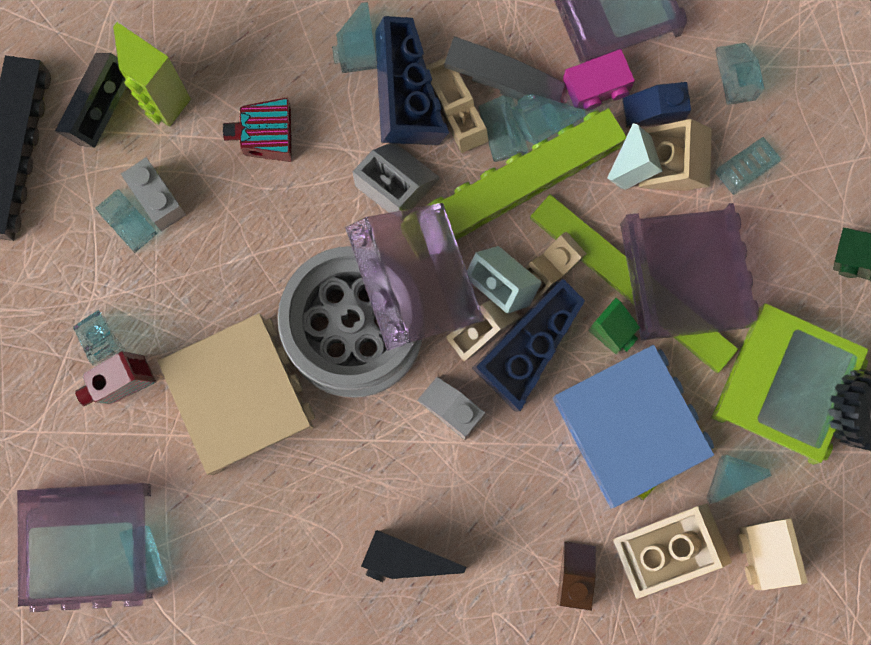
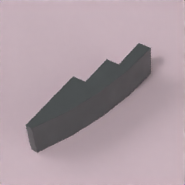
M455 36L444 63V68L472 76V81L499 89L501 95L553 112L557 111L566 84L514 58Z

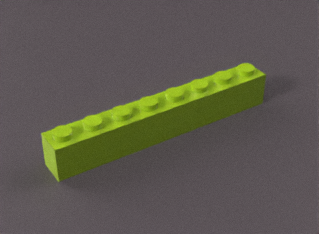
M607 108L602 112L595 110L583 118L584 122L575 127L573 124L564 127L557 133L559 136L550 141L545 138L532 146L533 150L525 155L518 153L506 161L507 165L496 170L493 167L480 175L481 179L473 184L466 182L454 190L455 194L446 199L439 197L430 202L428 209L419 214L415 211L406 215L401 220L399 232L416 262L418 263L621 149L627 136L610 109Z

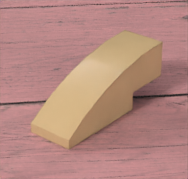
M444 58L427 65L426 68L430 70L432 77L431 85L435 97L439 99L442 115L460 152L464 153L489 142L487 129L474 106V100L459 72L444 68L446 60Z

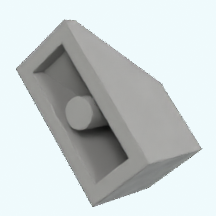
M438 377L435 378L417 400L464 440L485 415V412L465 395Z

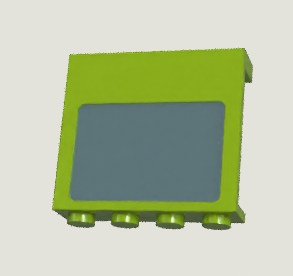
M764 303L757 309L711 418L720 423L729 421L808 457V463L810 464L822 463L823 460L826 461L833 450V443L830 442L834 435L833 433L836 431V429L830 427L829 423L834 420L833 416H829V409L834 407V403L830 402L831 396L837 395L836 385L838 383L844 384L841 378L845 375H851L850 371L866 370L868 359H865L869 349Z

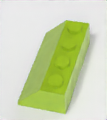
M116 22L113 29L119 70L126 79L124 84L132 90L131 95L139 101L138 105L145 110L144 114L158 125L162 121L170 127L191 100L187 90L167 55Z

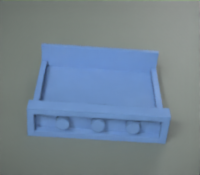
M655 345L622 360L556 394L552 398L610 508H615L714 456L711 450L714 448V444L707 432L704 431L702 433L696 422L699 420L696 410L691 404H686L681 395L684 393L680 381L677 377L672 378L667 369L669 362L666 355L661 349L657 350Z

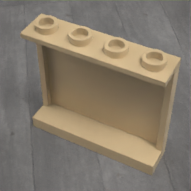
M260 313L158 360V364L207 475H216L224 471V468L306 429L311 430L314 428L312 420L316 419L314 412L308 402L303 404L299 392L303 391L296 374L290 375L286 364L290 363V359L284 347L278 348L274 336L278 335L276 328L270 318L266 320Z

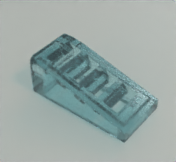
M762 137L721 165L715 173L730 192L735 195L778 164L782 159L766 139ZM761 147L771 159L769 162H766L759 154L758 148ZM752 154L762 167L758 169L748 156ZM743 160L753 173L749 175L740 161ZM735 166V168L743 176V180H740L738 178V176L731 169L732 167Z

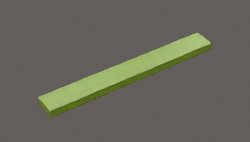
M551 194L547 196L530 216L534 223L555 240L567 232L587 253L580 261L716 373H719L737 352V347Z

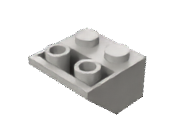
M394 143L373 149L353 170L355 186L400 222L440 179L433 171L398 144Z

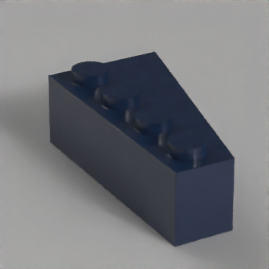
M383 16L375 30L381 143L439 145L449 134V131L441 117L440 102L438 97H435L431 85V73L429 69L427 70L423 59L424 51L414 19Z
M564 279L556 282L472 369L514 411H521L526 403V399L536 386L540 375L553 357L557 346L567 333L585 300Z

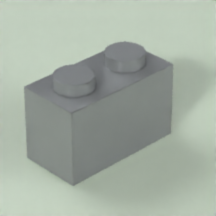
M147 157L121 173L160 231H163L186 215Z

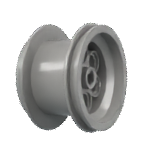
M338 247L313 256L292 275L280 300L278 330L288 357L310 383L333 395L353 398L366 397L390 388L404 377L412 367L420 351L423 338L422 305L413 281L392 259L367 248ZM369 288L375 291V298L370 302H363L358 298L359 293L364 289ZM333 290H340L344 293L343 299L338 303H331L327 300L328 294ZM349 314L358 315L360 321L354 322L353 328L343 325V320L348 319ZM383 314L392 318V324L385 329L378 328L375 325L376 318ZM318 317H325L329 320L327 328L322 331H316L312 328L313 321ZM372 342L377 345V351L373 356L365 357L360 353V348L364 343ZM334 343H341L345 346V352L339 358L331 357L328 353L330 346Z

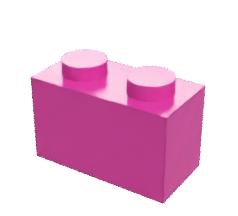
M621 49L565 69L563 82L566 83V89L576 111L584 108L585 111L593 110L599 107L602 101L610 98L613 101L620 100L629 95V91H631L635 82Z

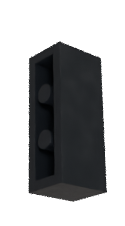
M95 53L55 132L79 146L96 147L127 87L124 84L126 79L119 70L117 56L112 53Z

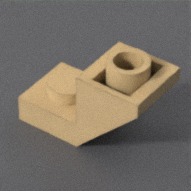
M567 232L560 235L542 255L531 261L526 267L530 273L542 282L533 298L534 302L569 273L587 254Z

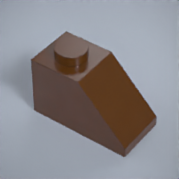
M564 542L556 605L592 611L596 580V546Z

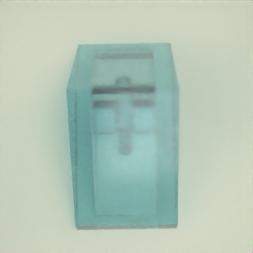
M729 455L720 456L707 500L709 504L716 503L772 475L769 469Z

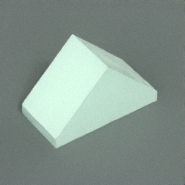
M634 123L607 179L624 190L662 172L651 135Z

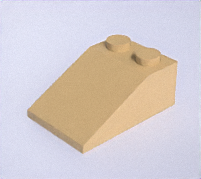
M708 503L613 539L636 599L718 570L732 563Z

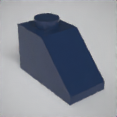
M687 82L655 85L622 99L626 128H631L633 123L641 127L683 121L687 119L691 112Z

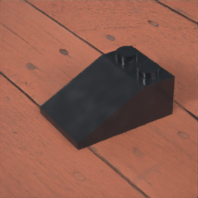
M378 530L374 533L361 567L368 569L365 574L366 576L380 582H384L386 577L399 579L465 573L467 568Z

